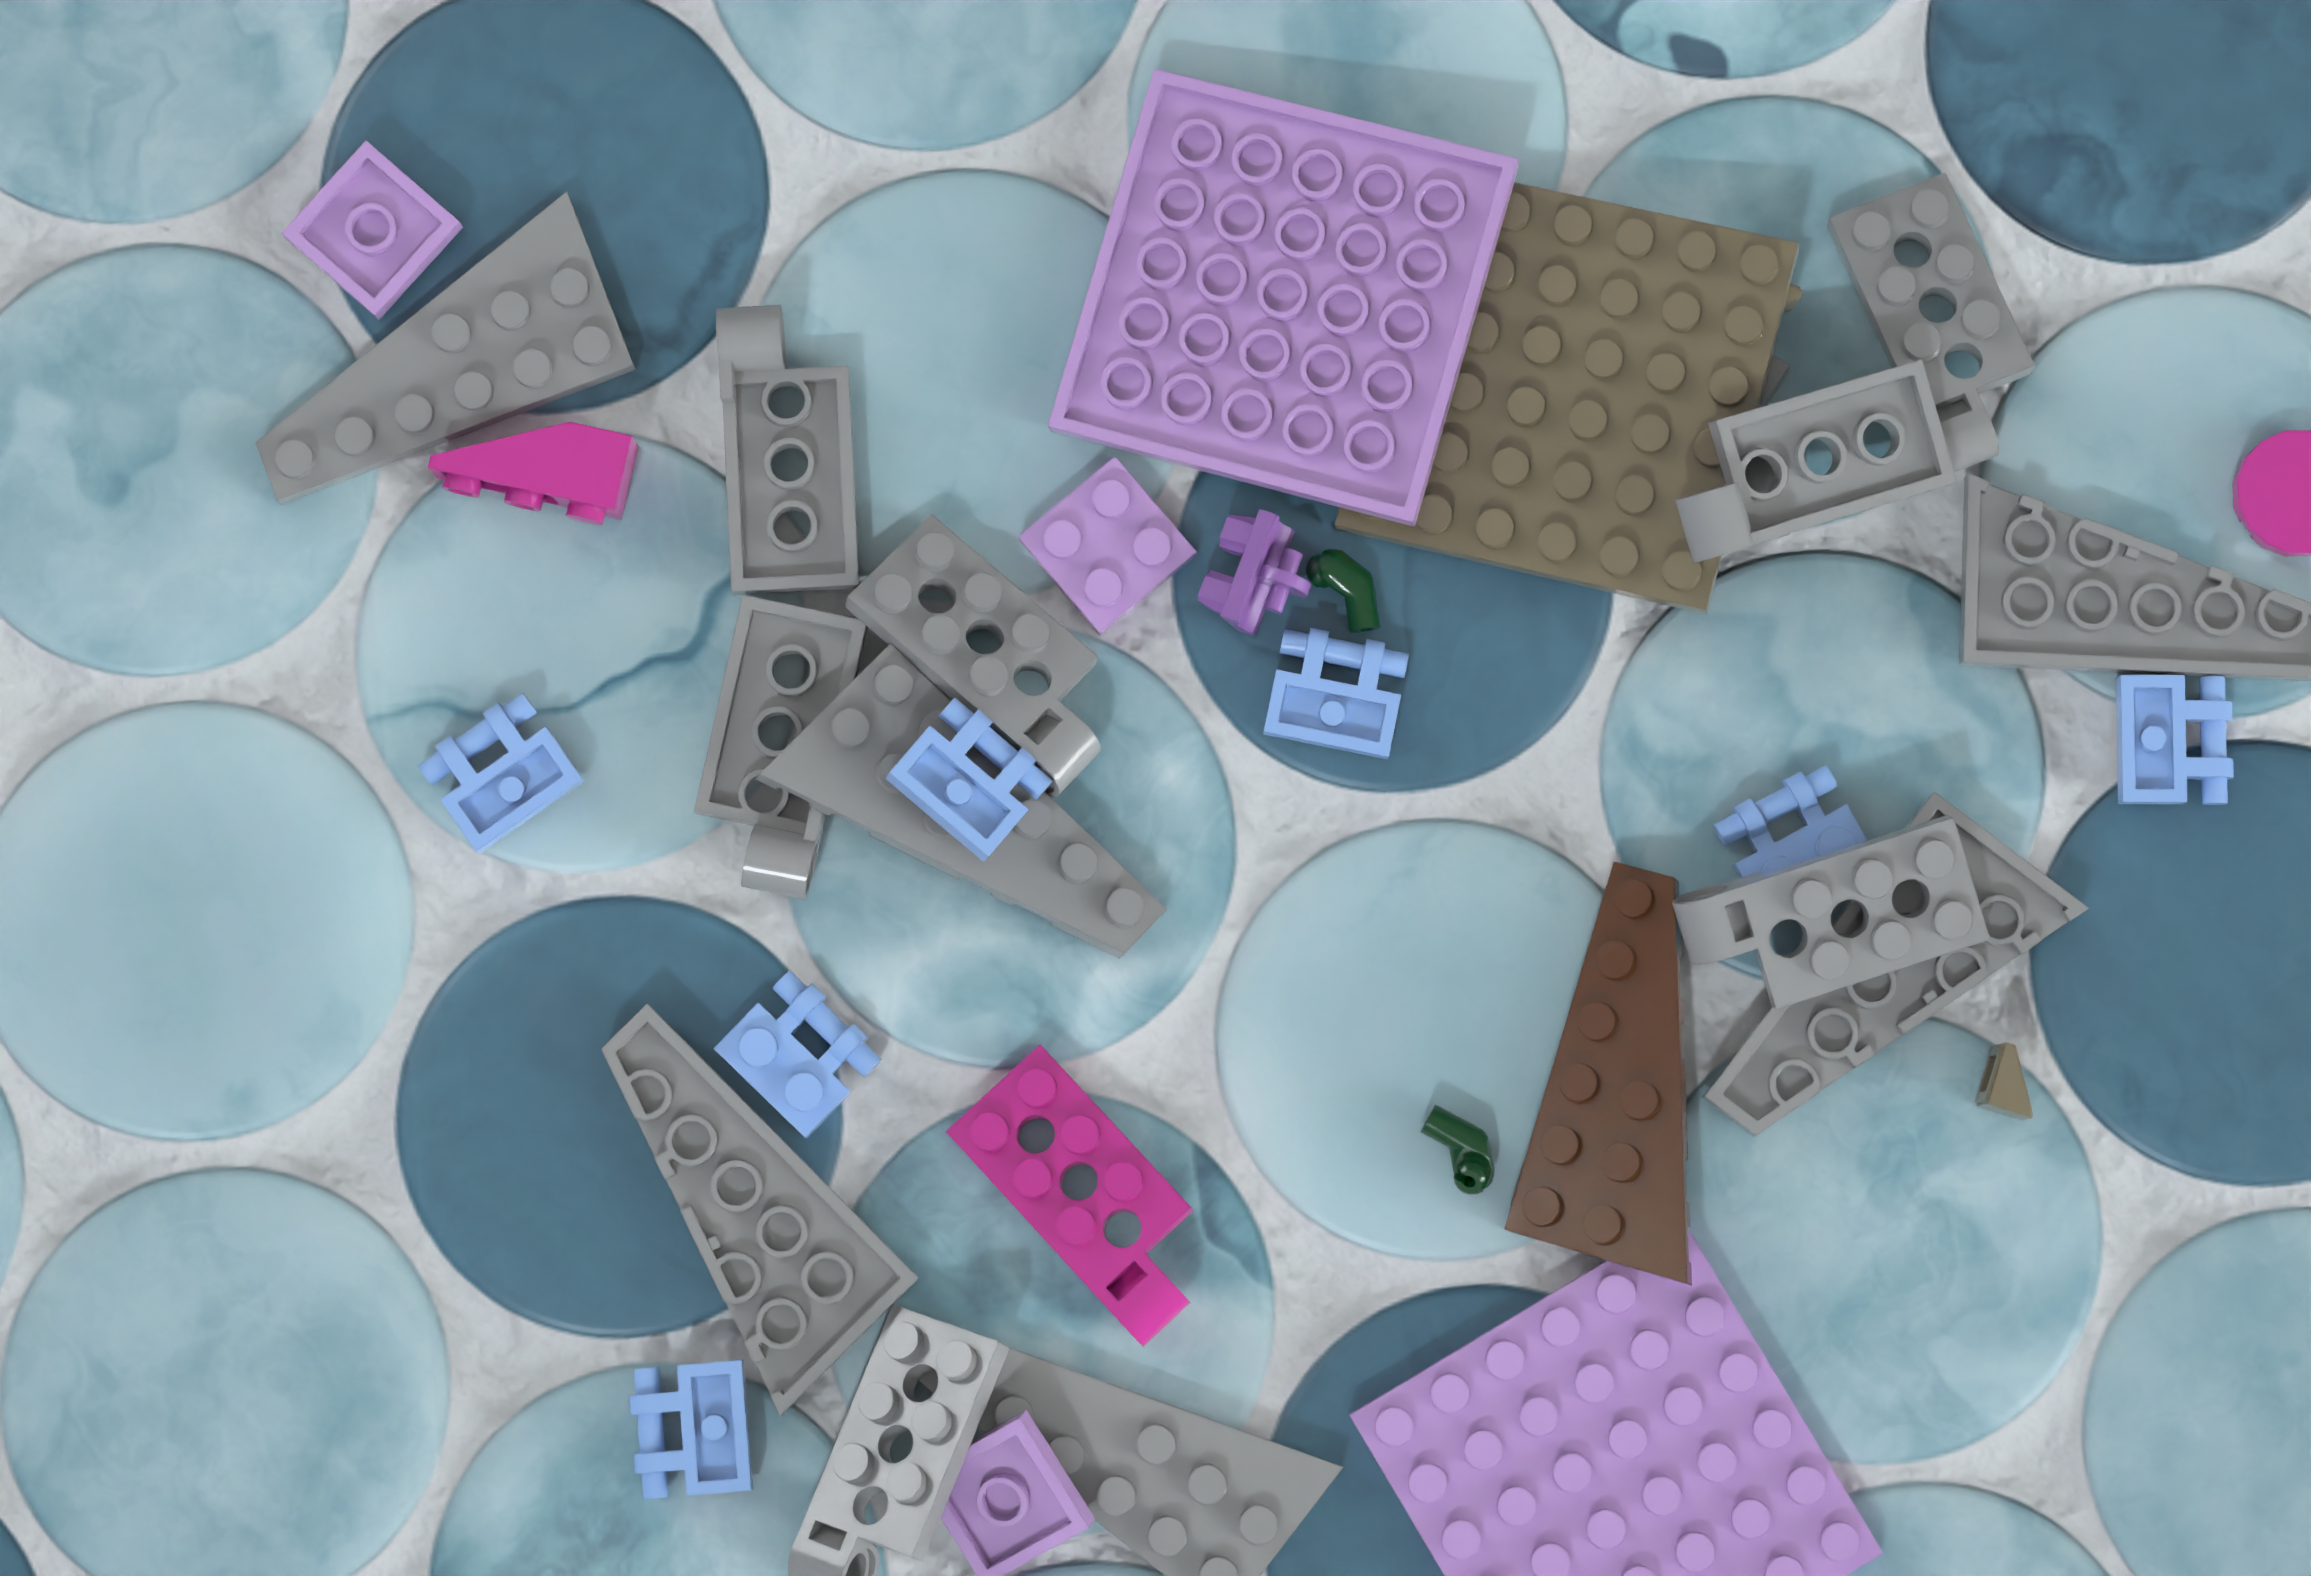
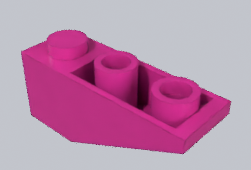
M566 422L431 455L428 469L437 479L444 480L442 489L455 494L478 498L482 488L504 493V503L514 507L541 511L543 502L567 507L565 516L584 523L603 525L605 516L622 520L639 446L632 435L574 422Z

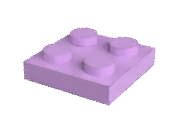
M365 141L281 234L373 316L380 320L461 231L463 226L460 221L368 141Z
M1116 456L1018 536L1019 542L1099 636L1197 555L1196 550Z
M1027 1410L972 1440L941 1516V1520L977 1576H1003L1089 1529L1095 1520Z

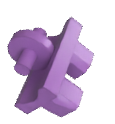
M1259 509L1256 518L1235 515L1227 516L1220 534L1219 547L1226 553L1242 558L1234 577L1210 570L1205 575L1198 594V601L1204 606L1219 614L1239 632L1255 637L1266 609L1281 614L1289 594L1307 597L1311 588L1309 581L1296 575L1303 554L1289 549L1295 531L1279 521L1280 517L1277 514Z

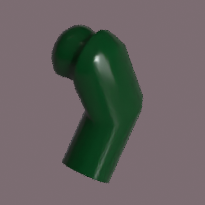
M1326 549L1322 554L1312 556L1306 566L1307 578L1314 587H1330L1344 597L1349 632L1359 633L1379 629L1380 620L1374 581L1370 571L1342 550Z
M1435 1104L1422 1127L1421 1133L1449 1147L1454 1172V1183L1461 1192L1468 1195H1477L1483 1192L1492 1183L1495 1173L1487 1134L1481 1128Z

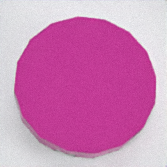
M2285 430L2262 440L2240 462L2232 483L2233 509L2239 522H2243L2245 529L2252 534L2250 537L2261 548L2284 557L2311 556V430Z

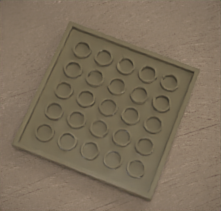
M1514 182L1415 527L1340 507L1335 527L1343 532L1708 614L1722 556L1693 563L1675 500L1726 485L1708 423L1760 407L1799 252V242Z

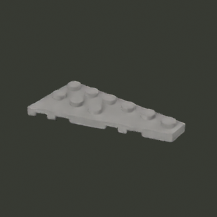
M565 192L255 442L276 499L281 505L636 370L568 193Z
M1967 474L1964 477L1959 665L2311 681L2310 602L2276 589L2271 591L2234 577V573L2212 565L2210 567L2178 556V552L2086 517L2080 519L2046 506L2045 502L2025 494L2019 496L1990 485V481L1975 475Z
M891 643L756 778L757 781L776 790L780 787L810 802L808 806L828 816H831L833 813L867 830L869 836L957 879L963 877L991 891V896L1011 906L1015 903L1050 920V925L1119 959L1167 910L1045 791L1035 800L1018 784L1013 787L1009 793L1029 810L991 855L982 862L885 779L888 773L929 726L934 728L949 742L957 734L938 717L951 701ZM973 746L965 754L994 780L1002 772Z
M1933 792L1905 829L1946 815L1954 817L1990 940L1786 1007L1775 1009L1773 1006H1770L1702 1098L1749 1134L1757 1136L1820 1093L1821 1090L1864 1063L1878 1051L1921 1024L2089 908L1939 794ZM1913 879L1905 880L1898 884L1892 894L1893 907L1899 914L1915 912L1921 906L1924 899L1922 885ZM1850 900L1832 924L1836 933L1849 934L1858 929L1863 920V909L1857 900Z
M646 1004L601 1050L634 1118L639 1123L664 1179L667 1181L677 1201L680 1212L723 1301L726 1302L744 1339V1344L771 1394L770 1397L779 1415L782 1416L919 1277L649 1004Z
M1010 1348L978 1425V1429L985 1433L1027 1410L1093 1514L1095 1521L1165 1576H1260L1343 1469V1466L1320 1459ZM936 1371L927 1372L918 1380L931 1392L934 1393L938 1385Z

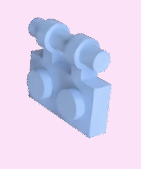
M1310 627V632L1304 633L1284 629L1280 653L1304 658L1301 674L1276 669L1263 734L1388 759L1401 694L1376 689L1379 674L1400 678L1405 677L1409 654L1384 649L1385 642L1366 639L1364 645L1329 638V631ZM1323 662L1360 669L1357 685L1320 678Z
M2120 675L2116 677L2118 804H2184L2187 802V779L2201 780L2203 805L2228 804L2227 780L2234 778L2233 759L2227 758L2226 723L2232 722V702L2226 701L2224 676L2199 677L2200 700H2185V675ZM2186 722L2200 723L2201 757H2186Z
M524 693L503 707L497 702L483 712L484 720L456 739L450 735L435 745L438 752L417 765L432 786L450 773L455 775L461 785L440 800L474 850L479 854L584 782L580 773L547 727H544L527 740L523 738L517 727L537 714V711ZM500 739L508 753L478 773L470 759Z
M954 697L938 717L957 732L955 737L949 742L934 728L929 726L888 773L885 779L984 862L1029 810L1009 793L1013 787L1018 784L1037 800L1053 780L1034 765L1036 759L1023 747L1017 751L989 726L993 721L978 709L973 713ZM972 746L1002 771L995 780L965 756Z
M1826 765L1805 776L1800 771L1782 781L1783 788L1755 803L1749 798L1732 807V815L1713 824L1715 833L1724 847L1746 837L1754 854L1732 865L1739 878L1759 871L1768 874L1868 841L1848 804L1827 815H1824L1819 806L1817 798L1837 788L1836 780ZM1795 810L1804 827L1774 842L1767 825Z
M788 971L772 988L789 1005L788 1009L776 1019L760 1003H757L713 1049L805 1138H808L852 1093L834 1076L837 1070L847 1061L865 1078L882 1059L865 1043L868 1036L855 1024L848 1027L823 1003L826 996L814 984L807 987L791 971ZM805 1021L831 1045L819 1060L793 1036Z
M744 1359L677 1365L678 1391L661 1392L659 1367L634 1369L635 1395H629L630 1415H637L640 1453L633 1454L635 1474L641 1473L643 1499L669 1497L667 1471L677 1470L685 1471L686 1496L753 1490ZM680 1411L683 1449L665 1451L663 1412Z

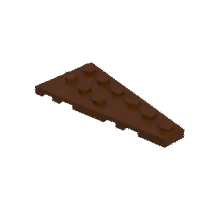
M1614 862L1504 1229L1515 1234L1692 1286L1691 1262H1689L1688 1248L1690 1205L1687 1202L1686 1160H1688L1685 1059L1682 1058L1681 1025L1684 1024L1683 1000L1680 997L1679 959L1682 958L1681 931L1672 905V901L1680 896L1679 881L1671 876Z

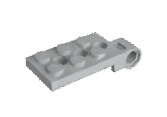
M1946 172L1829 217L1827 228L1891 368L1921 359L1923 361L1954 472L1998 456L1997 436L1979 394L2032 374L2035 364ZM1904 241L1918 242L1927 250L1929 260L1919 267L1904 266L1896 259L1894 248ZM1929 296H1941L1947 299L1953 306L1954 316L1946 322H1931L1921 314L1919 303ZM1952 352H1968L1976 358L1980 370L1973 377L1958 378L1947 370L1944 359Z
M781 305L717 308L716 337L719 360L720 399L723 403L731 592L733 595L856 589L860 585L849 367L829 366L786 369L785 333ZM792 386L804 394V407L795 417L788 419L779 418L769 409L770 398L777 389ZM784 449H798L808 458L806 472L795 481H783L773 474V460ZM788 511H800L807 515L811 521L809 535L797 544L784 543L775 534L777 520Z
M1922 359L1709 422L1708 425L1726 485L1677 499L1675 502L1692 561L1695 563L1957 483ZM1871 422L1882 424L1890 434V448L1882 458L1871 455L1864 446L1863 434ZM1813 439L1826 443L1832 453V465L1824 475L1813 473L1805 463V449ZM1754 457L1765 459L1773 469L1774 480L1772 486L1765 493L1754 491L1748 485L1745 478L1746 466Z
M931 514L847 596L845 608L888 645L891 643L952 700L955 697L973 713L978 709L993 721L989 726L1017 751L1022 747L1036 759L1034 765L1053 780L1045 790L1050 797L1055 798L1059 796L1100 753V743L1093 731L1060 702L1095 666L1098 656L934 515ZM939 589L949 595L953 602V607L944 613H932L921 605L918 596L925 590ZM983 629L990 631L998 638L1001 648L992 654L977 653L968 645L966 636L974 630ZM1022 671H1036L1047 681L1048 690L1040 695H1027L1017 688L1014 676Z
M742 595L694 812L699 815L754 826L743 865L742 887L805 900L808 895L826 814L808 806L810 802L782 789V799L779 805L770 812L760 813L749 807L746 794L751 783L783 751L771 750L762 744L760 731L764 722L773 716L788 717L795 723L797 737L857 677L868 629L859 619ZM788 654L801 655L808 660L810 665L808 679L797 688L782 687L774 678L776 663Z
M1949 815L1768 874L1759 871L1725 883L1699 888L1685 893L1672 901L1690 964H1709L1755 950L1771 1006L1775 1009L1990 940L1955 819ZM1905 880H1917L1922 885L1924 891V899L1921 906L1911 914L1897 913L1892 904L1894 889ZM1844 900H1857L1863 909L1861 925L1849 934L1836 933L1831 924L1833 909ZM1783 920H1796L1802 929L1800 945L1796 950L1787 954L1774 952L1770 945V933L1773 927Z
M892 1304L792 1546L788 1560L789 1576H877L879 1555L874 1544L923 1562L1010 1349L1009 1347L997 1340ZM936 1371L938 1376L936 1391L926 1401L917 1402L914 1395L917 1381L925 1373ZM910 1431L913 1437V1446L910 1454L903 1461L892 1463L890 1447L893 1440L899 1434ZM885 1492L888 1499L885 1515L878 1522L868 1525L865 1520L867 1503L876 1494Z

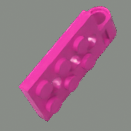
M1039 1045L958 1119L946 1133L1129 1333L1144 1347L1190 1304V1301L1146 1254L1194 1210L1053 1057ZM1034 1119L1049 1121L1052 1123L1055 1131L1052 1145L1041 1153H1029L1022 1148L1020 1143L1022 1128L1026 1123ZM1078 1165H1086L1093 1168L1098 1177V1185L1095 1192L1084 1200L1070 1199L1063 1191V1178L1071 1168ZM1117 1213H1133L1141 1222L1139 1238L1128 1247L1113 1246L1106 1237L1107 1223Z

